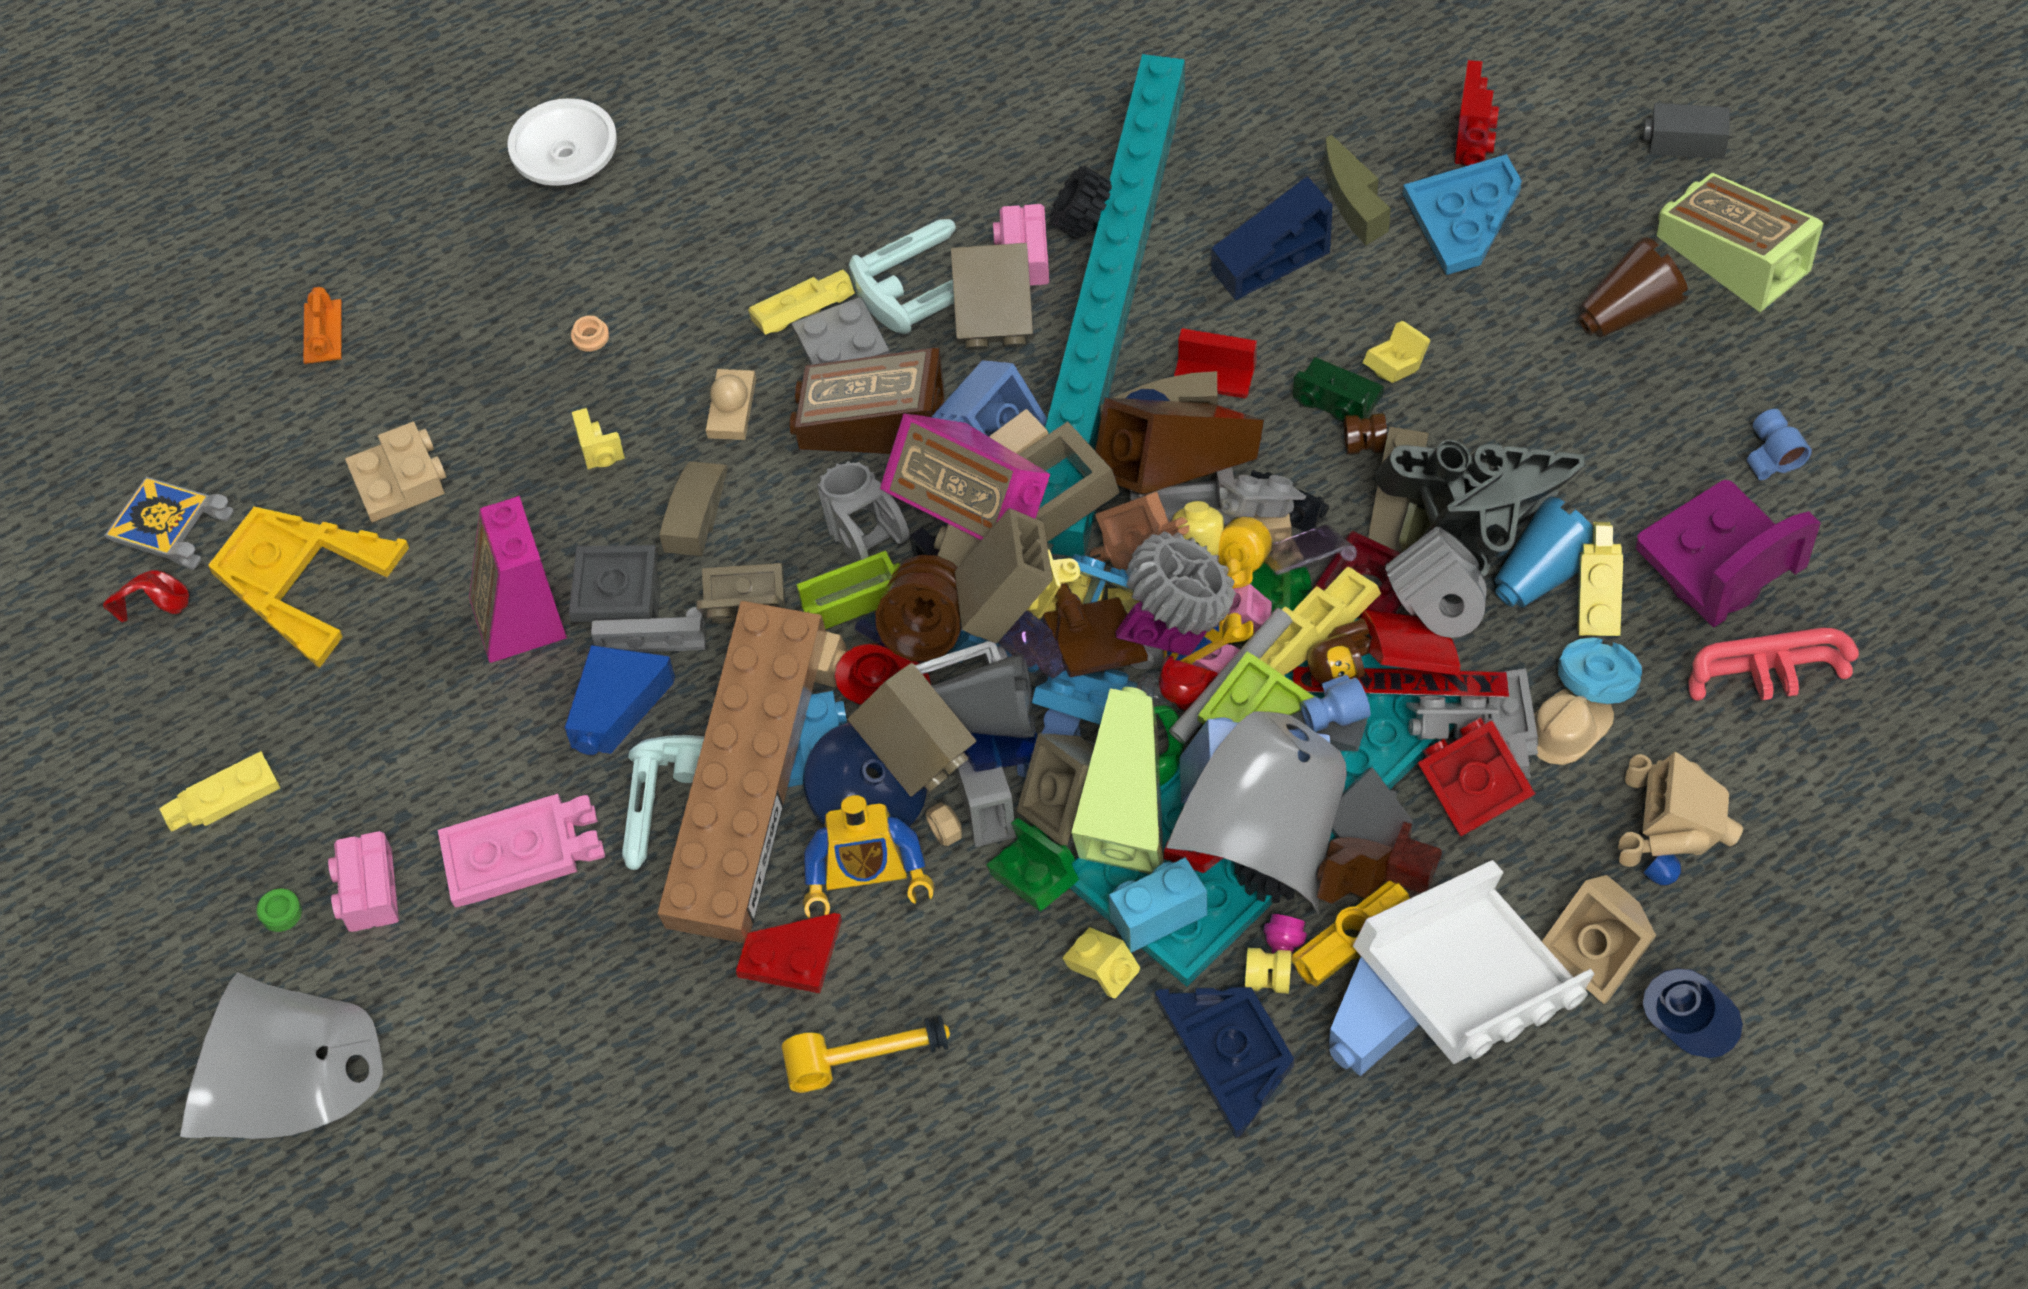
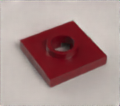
M1351 531L1314 588L1317 586L1325 591L1348 566L1361 575H1373L1382 583L1379 587L1381 594L1365 610L1395 614L1402 603L1391 585L1385 565L1401 553L1355 531Z

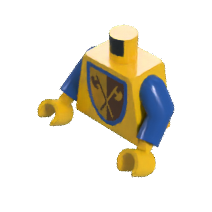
M858 795L845 798L841 803L840 810L829 811L825 815V827L815 832L805 848V885H809L810 892L805 895L803 906L808 918H810L809 906L814 901L824 903V915L830 912L828 898L822 892V884H826L827 890L906 879V872L910 871L912 878L908 887L910 901L914 904L917 902L914 887L917 885L925 886L929 891L930 900L932 899L934 882L928 875L923 874L922 867L926 865L916 832L898 817H890L887 807L881 803L867 805L866 800Z

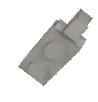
M1524 668L1504 671L1507 672L1509 697H1488L1489 704L1500 710L1499 714H1491V718L1494 719L1526 778L1530 779L1528 756L1538 754L1537 746L1539 744L1527 671Z

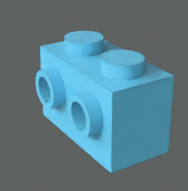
M1186 857L1175 863L1166 862L1154 869L1152 874L1136 882L1134 880L1124 882L1113 893L1109 894L1110 919L1132 953L1206 916L1207 890Z

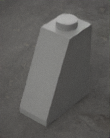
M972 735L976 742L964 752L969 759L955 770L975 847L1016 838L1015 831L1011 825V822L1014 821L1012 796L992 735Z

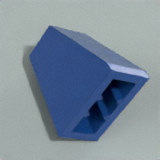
M591 645L565 725V731L571 748H575L577 751L587 755H595L598 752L611 754L674 683L675 674L670 657Z

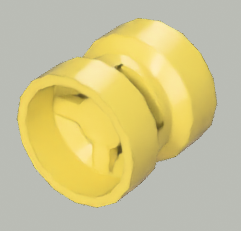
M1248 947L1245 987H1252L1253 991H1259L1262 988H1272L1275 993L1289 994L1292 951L1278 950L1271 954L1265 953L1261 948Z

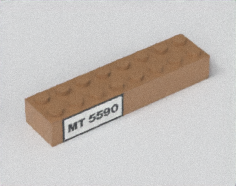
M747 601L740 602L657 913L666 929L745 943L747 933H750L752 930L827 635L822 616L819 614Z

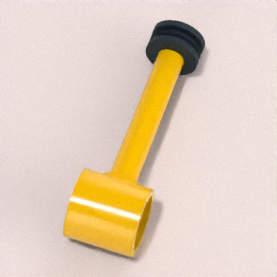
M937 1015V1020L935 1021L933 1017L930 1022L929 1018H924V1028L830 1049L826 1048L825 1038L821 1034L802 1033L785 1040L781 1046L789 1088L799 1093L822 1089L832 1082L831 1066L924 1045L930 1046L931 1053L936 1052V1047L940 1050V1046L947 1050L949 1049L947 1042L950 1036L949 1028L943 1024L942 1016Z

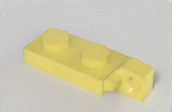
M842 269L819 281L812 277L749 307L748 311L751 320L766 335L771 332H779L785 329L788 324L802 317L816 314L821 308L832 303H841L855 294L849 275Z
M1593 522L1592 544H1583V551L1580 552L1578 635L1620 636L1623 554L1621 544H1613V525H1610V522Z
M260 751L186 788V790L177 795L178 798L162 806L159 810L171 832L190 822L192 826L200 824L207 826L280 789V786Z

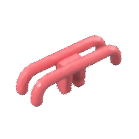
M1816 628L1714 643L1702 648L1694 658L1692 663L1693 671L1688 679L1689 694L1695 701L1703 700L1706 696L1705 683L1711 677L1751 672L1761 700L1772 699L1774 689L1769 669L1775 668L1785 694L1788 697L1796 696L1799 694V684L1794 665L1826 662L1833 666L1839 678L1848 679L1853 674L1850 662L1858 658L1859 651L1851 637L1843 631L1834 628ZM1831 644V645L1836 646L1839 650H1837V649H1835V648H1832V647H1829V646H1814V645Z

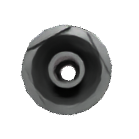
M1024 654L1007 657L932 685L934 690L970 733L1018 738L1035 737V715L1028 714V712H1031L1033 695Z

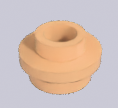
M596 316L581 317L575 322L571 331L572 342L579 350L586 352L596 351L607 343L609 339L608 327Z

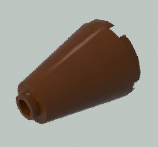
M1648 237L1638 240L1579 306L1580 315L1577 318L1586 333L1589 335L1595 333L1597 336L1603 337L1678 306L1688 299V296L1682 295L1688 290L1681 271L1668 253L1661 258L1653 250L1659 246L1654 240Z

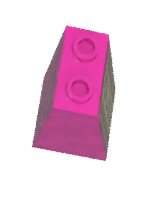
M904 413L880 489L982 540L1009 508L1036 519L1050 473L967 423Z
M520 496L482 507L479 511L469 599L489 663L567 638Z

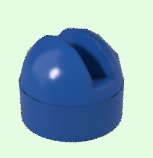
M1674 854L1658 856L1646 868L1643 874L1656 884L1670 885L1678 879L1681 873V865Z

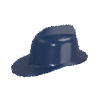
M1684 968L1662 971L1646 987L1642 1002L1646 1016L1654 1026L1687 1053L1707 1058L1719 1057L1732 1050L1741 1038L1743 1023L1739 1009L1727 995L1702 974L1692 969Z

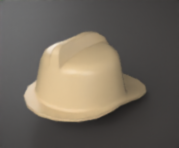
M1568 688L1543 702L1534 714L1539 744L1537 746V756L1539 759L1550 764L1565 765L1576 762L1603 738L1613 725L1614 711L1611 704L1591 702L1584 696L1575 695Z

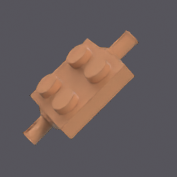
M1157 491L1095 514L1102 531L1104 545L1091 549L1090 557L1100 554L1101 556L1094 559L1102 562L1110 560L1116 569L1127 570L1133 552L1146 539H1149L1152 534L1159 536L1163 531H1166L1172 536L1177 532L1185 535L1189 532V525L1178 528V526L1188 521L1181 517L1168 522Z

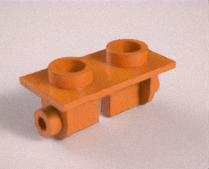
M315 287L307 296L308 303H304V364L342 359V300H331L330 295L324 288Z

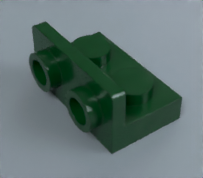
M1314 357L1305 372L1297 371L1295 374L1293 398L1298 399L1306 407H1317L1333 414L1336 419L1344 422V416L1357 415L1360 419L1368 418L1382 397L1384 386Z

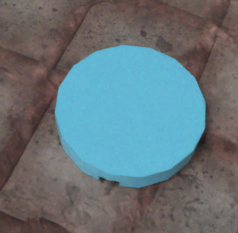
M1594 637L1578 639L1568 644L1558 662V675L1564 686L1575 695L1584 696L1591 702L1603 704L1621 703L1634 696L1641 682L1642 666L1633 653L1624 646L1614 642L1612 647L1602 644L1603 639Z

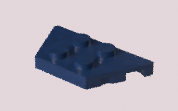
M1235 987L1225 991H1219L1214 988H1196V993L1169 994V989L1155 991L1157 1004L1234 1137L1241 1136L1294 1067V1057L1252 987Z

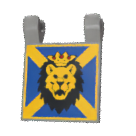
M145 477L111 525L105 537L125 546L170 559L183 567L194 570L202 558L194 554L196 548L193 544L183 542L203 512L213 518L227 522L234 513L232 507L226 506L228 499L223 495H206Z

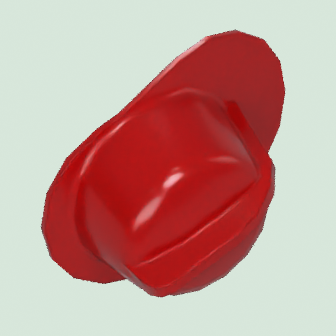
M869 643L854 646L845 652L836 665L834 676L837 688L843 696L854 703L862 705L885 681L910 663L914 665L920 663L894 654L883 644ZM922 674L931 685L929 674Z

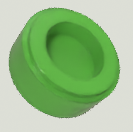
M280 888L269 891L260 899L257 905V915L266 929L274 932H282L292 928L299 921L302 914V907L297 896L287 889Z

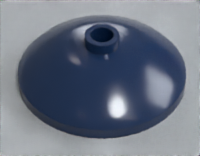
M851 723L835 727L823 735L810 751L804 766L803 786L805 796L812 812L824 826L825 815L829 811L840 810L842 801L852 795L863 797L867 805L880 803L885 805L890 817H898L909 827L917 819L925 803L927 789L924 787L910 797ZM866 768L875 769L878 773V778L873 779L869 777Z

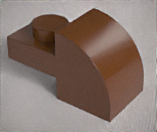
M1343 837L1331 840L1327 857L1322 862L1317 875L1318 881L1321 882L1317 898L1333 904L1351 892L1366 899L1385 884L1394 849L1384 844L1361 838Z

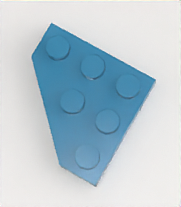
M1506 154L1403 185V196L1446 275L1482 264L1521 190L1522 180Z

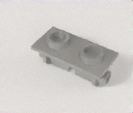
M1240 475L1238 479H1220V483L1229 489L1227 498L1222 501V510L1231 518L1254 517L1255 513L1259 517L1283 518L1293 511V500H1305L1306 495L1292 486L1293 482L1279 475H1271L1269 479H1257L1248 475Z
M1421 696L1420 703H1406V707L1416 713V719H1410L1409 733L1410 735H1417L1419 740L1448 739L1449 723H1455L1454 738L1460 739L1463 737L1459 731L1460 729L1479 718H1482L1485 724L1491 720L1494 721L1493 718H1489V714H1499L1500 711L1498 708L1486 703L1485 697L1462 696L1461 703H1445V698L1439 696Z

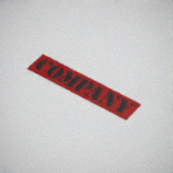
M1298 666L1293 669V682L1307 692H1324L1323 686L1316 682L1311 675L1309 667ZM1364 668V677L1358 679L1365 693L1509 697L1507 672L1460 671L1459 675L1411 669Z

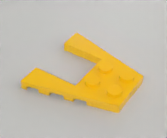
M253 507L209 563L210 571L317 667H321L342 639L341 631L282 602L281 599L321 547L373 572L388 577L409 549L408 543L400 538L397 541L379 538L378 534L360 530L359 533L338 529L336 524L322 522L321 525L305 522L300 516Z

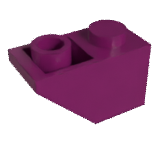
M1140 601L1133 606L1116 630V638L1189 656L1208 631H1202L1199 635H1196L1189 630L1183 635L1175 626L1168 630L1165 622L1160 619L1154 621V615L1151 612L1142 611L1143 604Z

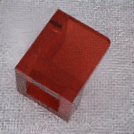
M1404 821L1388 861L1386 882L1390 880L1393 883H1399L1404 888L1423 893L1430 888L1442 856V850L1412 840V824Z

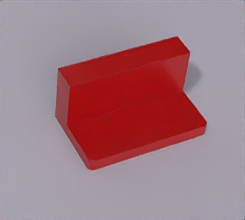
M1181 328L1178 339V362L1174 376L1217 371L1218 394L1247 398L1257 363V340Z

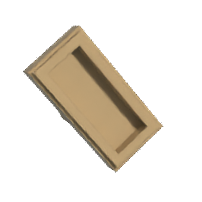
M717 369L715 381L710 388L711 405L706 426L707 438L746 439L756 384L755 371Z

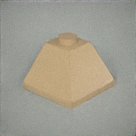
M1604 875L1586 880L1542 943L1573 977L1591 969L1595 974L1586 989L1605 1004L1610 1000L1649 947L1656 934L1640 902L1609 876Z

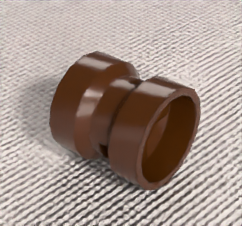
M1384 413L1372 414L1369 418L1360 419L1357 415L1344 416V439L1347 455L1359 454L1362 450L1371 449L1374 453L1384 452L1387 440V425Z

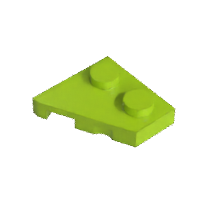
M1247 651L1198 714L1197 721L1204 725L1208 719L1229 718L1233 722L1239 723L1253 712H1274L1291 716L1301 711V701L1313 698L1314 696Z

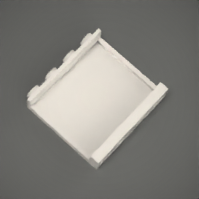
M1493 860L1366 919L1353 945L1361 957L1453 1064L1469 1056L1477 1059L1485 1054L1494 1043L1503 1040L1505 1043L1510 1042L1525 1027L1533 1023L1536 1026L1546 1023L1556 1011L1564 1007L1567 1010L1577 1007L1586 998L1588 993L1585 989L1595 974L1589 969L1573 977L1495 890L1504 872Z

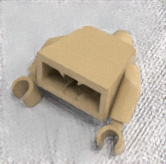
M1677 752L1672 753L1665 760H1658L1657 764H1652L1651 760L1642 754H1637L1630 759L1625 783L1634 788H1641L1647 785L1643 834L1649 836L1650 839L1643 840L1639 834L1634 832L1625 833L1620 838L1618 849L1623 850L1620 852V864L1628 867L1635 866L1641 861L1642 853L1651 852L1652 857L1673 854L1701 855L1718 841L1728 847L1738 842L1743 832V826L1728 817L1729 793L1727 789L1707 775L1698 764L1688 761Z

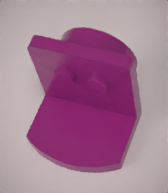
M1722 480L1641 531L1637 536L1635 548L1668 581L1676 596L1687 605L1693 607L1714 628L1726 620L1728 613L1741 610L1751 604L1758 597L1763 586L1790 570L1796 575L1807 568L1821 522L1807 511L1793 515L1775 524L1732 481Z

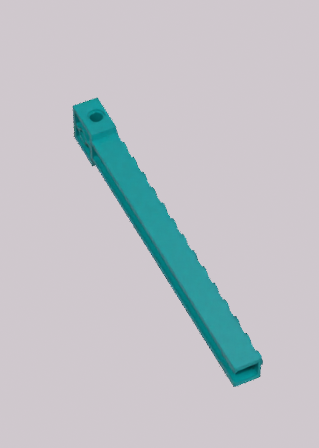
M1142 54L1110 176V184L1112 185V189L1109 191L1110 197L1105 201L1106 207L1104 211L1101 210V217L1099 218L1045 426L1050 434L1068 421L1094 450L1096 449L1101 422L1100 405L1104 404L1105 397H1109L1185 91V59ZM1067 458L1046 470V472L1050 473V477L1039 508L1085 478ZM1097 509L1048 541V543L1054 545L1051 554L1071 557L1074 554L1085 556Z

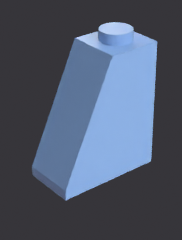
M1362 957L1359 960L1330 1028L1329 1051L1333 1059L1344 1069L1351 1067L1359 1076L1364 1074L1419 1025Z

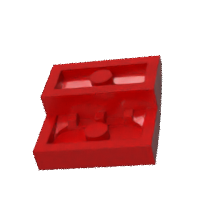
M1364 610L1362 612L1361 619H1365L1369 634L1372 636L1368 653L1381 665L1459 675L1461 666L1451 637H1443L1432 632L1419 617L1373 610Z

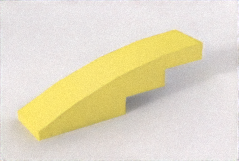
M1347 566L1325 591L1316 586L1293 611L1287 607L1282 609L1291 617L1293 622L1260 660L1282 675L1289 673L1307 660L1309 650L1314 644L1328 639L1329 634L1335 627L1353 622L1381 594L1377 584Z

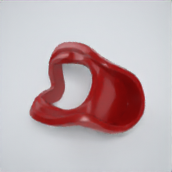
M151 570L133 578L103 603L104 609L123 623L128 620L125 596L138 589H143L159 609L170 614H179L188 606L189 592L179 580L163 571Z
M1168 655L1161 664L1159 689L1164 698L1175 703L1179 709L1186 711L1215 679L1218 673L1210 669L1207 670L1174 660L1173 656Z

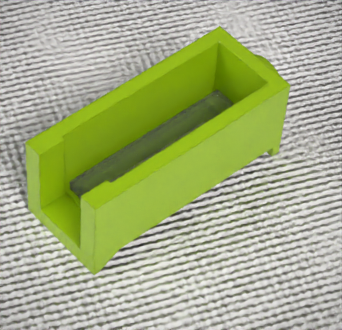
M883 551L796 584L803 612L821 615L825 629L875 611L894 570L900 564H892L887 552Z

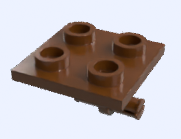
M1061 584L1060 589L1055 595L1057 610L1045 612L1042 620L1069 677L1148 660V654L1142 644L1116 638V630L1128 615L1119 597L1082 605L1079 597L1071 592L1068 584Z

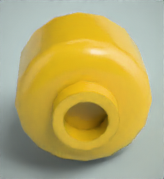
M1243 516L1229 522L1224 527L1220 536L1218 562L1220 565L1225 566L1228 561L1237 559L1240 561V571L1250 567L1253 573L1261 567L1272 548V538L1267 527L1253 517Z

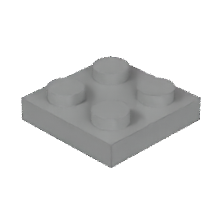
M862 297L792 322L793 332L810 365L890 354L889 348Z

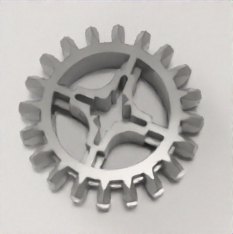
M1163 531L1159 536L1152 534L1149 539H1146L1133 552L1132 559L1128 563L1126 574L1129 576L1126 585L1134 590L1132 598L1142 602V611L1151 612L1154 615V621L1160 619L1165 622L1168 630L1174 626L1177 627L1183 635L1189 630L1199 635L1202 631L1209 632L1213 627H1216L1230 612L1229 608L1232 606L1233 598L1236 595L1232 588L1235 581L1227 576L1229 568L1220 565L1218 562L1219 555H1212L1208 552L1207 545L1201 547L1196 544L1194 537L1188 540L1184 539L1179 532L1173 536L1166 531Z

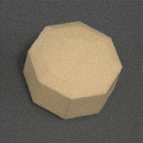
M940 802L926 810V820L940 844L949 846L962 839L960 820L951 807Z

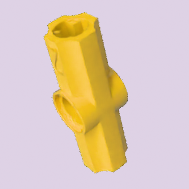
M1389 880L1357 906L1341 910L1332 925L1292 955L1291 961L1295 965L1298 974L1307 984L1317 987L1352 959L1361 958V955L1353 947L1357 938L1349 937L1343 931L1354 929L1360 932L1366 919L1410 899L1409 894L1399 883L1396 884Z

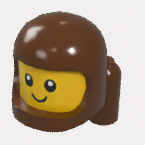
M1364 618L1335 627L1329 634L1328 639L1317 642L1310 648L1307 662L1310 673L1316 682L1322 685L1324 682L1346 674L1349 679L1364 677L1365 671L1361 657L1370 654L1368 652L1371 643L1369 636H1366L1369 635V629Z

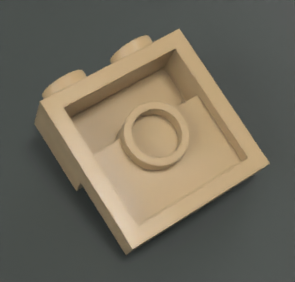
M414 421L378 435L381 445L345 458L371 522L445 494L440 480L447 478L438 456L430 459L428 452L434 450L426 428L418 431Z

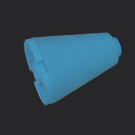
M1550 496L1541 503L1494 579L1497 585L1495 589L1496 595L1510 607H1513L1515 604L1519 607H1525L1579 573L1580 552L1583 551V544H1592L1593 526L1576 509L1570 515L1560 507L1565 503L1561 499Z

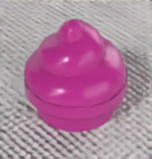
M1271 914L1270 923H1265L1263 932L1266 936L1267 944L1272 948V954L1278 950H1288L1293 953L1295 948L1303 946L1307 933L1303 932L1305 922L1285 915Z

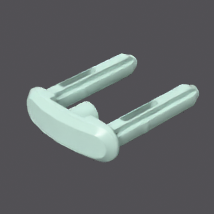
M937 220L862 258L858 255L851 257L848 269L851 283L857 296L862 297L868 311L890 330L900 334H908L911 332V325L954 304L953 279L903 305H900L896 300L904 295L903 287L896 276L892 275L879 283L873 279V276L949 239L956 229V225L952 220Z
M674 735L651 738L639 742L629 751V759L634 762L622 850V857L627 868L637 870L647 858L658 765L668 766V762H675L673 778L679 782L692 783L704 736ZM645 782L642 810L638 812L642 783Z

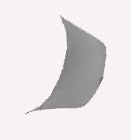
M1253 712L1249 714L1227 735L1205 766L1184 805L1166 848L1196 851L1218 856L1255 869L1297 890L1313 904L1319 915V898H1317L1321 882L1318 881L1317 875L1322 862L1326 858L1333 823L1347 775L1346 762L1341 752L1295 717L1274 712ZM1286 724H1291L1301 729L1308 736L1309 741H1304L1294 736L1287 729ZM1298 750L1309 754L1310 759L1307 762H1301L1298 758Z
M237 972L222 995L205 1036L191 1082L180 1136L185 1138L238 1137L247 1139L291 1136L328 1124L351 1113L378 1090L383 1076L382 1057L373 1020L365 1010L355 1004L267 985ZM321 1046H328L325 1059L317 1058L316 1051ZM353 1055L362 1056L369 1066L367 1078L359 1083L352 1081L346 1073V1062Z

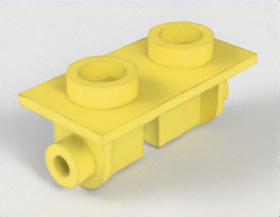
M1048 549L1053 581L1027 609L1030 612L1033 625L1038 624L1045 612L1057 610L1055 595L1060 589L1061 584L1067 583L1068 586H1072L1073 582L1080 575L1079 565L1074 559L1053 560L1050 549Z

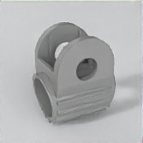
M847 461L846 464L841 465L837 463L836 467L832 469L827 468V473L820 476L821 482L817 484L818 493L829 534L834 536L835 542L838 541L842 544L843 550L853 562L869 557L868 549L890 537L897 544H902L909 540L908 526L900 508L890 494L880 489L881 482L875 480L874 473L869 471L868 466H864L860 462L850 463ZM859 509H866L872 512L876 518L877 525L875 529L866 536H864V533L849 516V514Z
M1436 526L1385 565L1391 585L1405 609L1412 616L1417 614L1432 632L1443 637H1461L1472 632L1482 621L1485 612L1487 588L1485 579L1477 568L1479 567L1478 561L1456 537L1441 527ZM1456 594L1462 599L1457 602H1450L1444 596Z

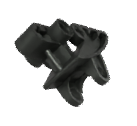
M1445 440L1437 448L1400 445L1394 448L1377 470L1375 479L1379 488L1386 494L1406 497L1412 504H1417L1418 508L1426 510L1431 526L1420 539L1436 526L1441 527L1456 537L1473 554L1479 563V571L1485 577L1490 569L1492 557L1506 554L1514 544L1517 525L1532 518L1546 498L1550 496L1556 497L1558 489L1574 477L1584 467L1585 462L1584 454L1558 452L1555 455L1554 451L1532 449L1529 452L1528 448L1506 446L1502 450V445L1483 444L1470 456L1467 448L1460 442ZM1483 458L1487 459L1488 464L1481 462ZM1488 465L1495 466V468L1489 470ZM1503 537L1504 545L1497 546L1498 541Z

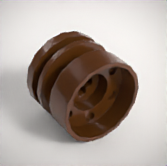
M919 555L905 560L894 570L875 612L876 629L882 642L894 654L910 661L927 662L944 656L954 647L962 627L955 571L958 567L953 562L935 555Z

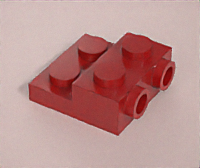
M1468 60L1455 164L1469 166L1485 161L1486 153L1494 154L1496 132L1489 131V128L1497 129L1499 106H1492L1494 90H1487L1488 77H1481L1483 61Z
M1482 718L1473 721L1459 730L1463 736L1462 738L1449 745L1445 739L1435 743L1423 751L1426 758L1418 762L1461 837L1536 795L1516 761V757L1493 720L1486 724Z

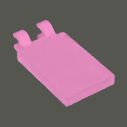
M555 794L438 830L450 898L455 908L577 872L575 861L589 862L606 857L603 843L601 840L599 841L596 830L584 832L576 837L574 825L585 826L598 822L594 805L591 806L589 796H579L569 802L562 803L559 795Z

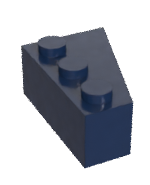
M1308 176L1211 248L1212 273L1230 295L1237 300L1329 254L1333 205Z

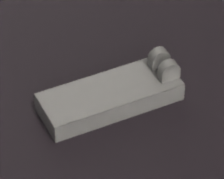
M697 607L690 608L686 613V617L592 621L591 636L595 646L635 652L706 650V624L703 614L697 610Z

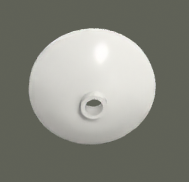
M568 98L548 101L530 109L517 120L508 138V152L516 170L531 181L556 186L574 184L599 172L610 161L617 145L614 123L605 110L585 100Z

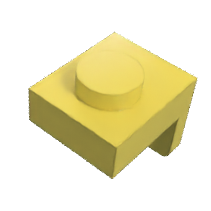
M1400 321L1396 323L1390 340L1369 349L1363 363L1374 370L1375 374L1381 379L1394 383L1415 373L1419 369L1430 339L1406 322Z
M1090 927L1062 957L1068 968L1097 980L1106 995L1112 998H1117L1140 971L1139 964L1123 940Z

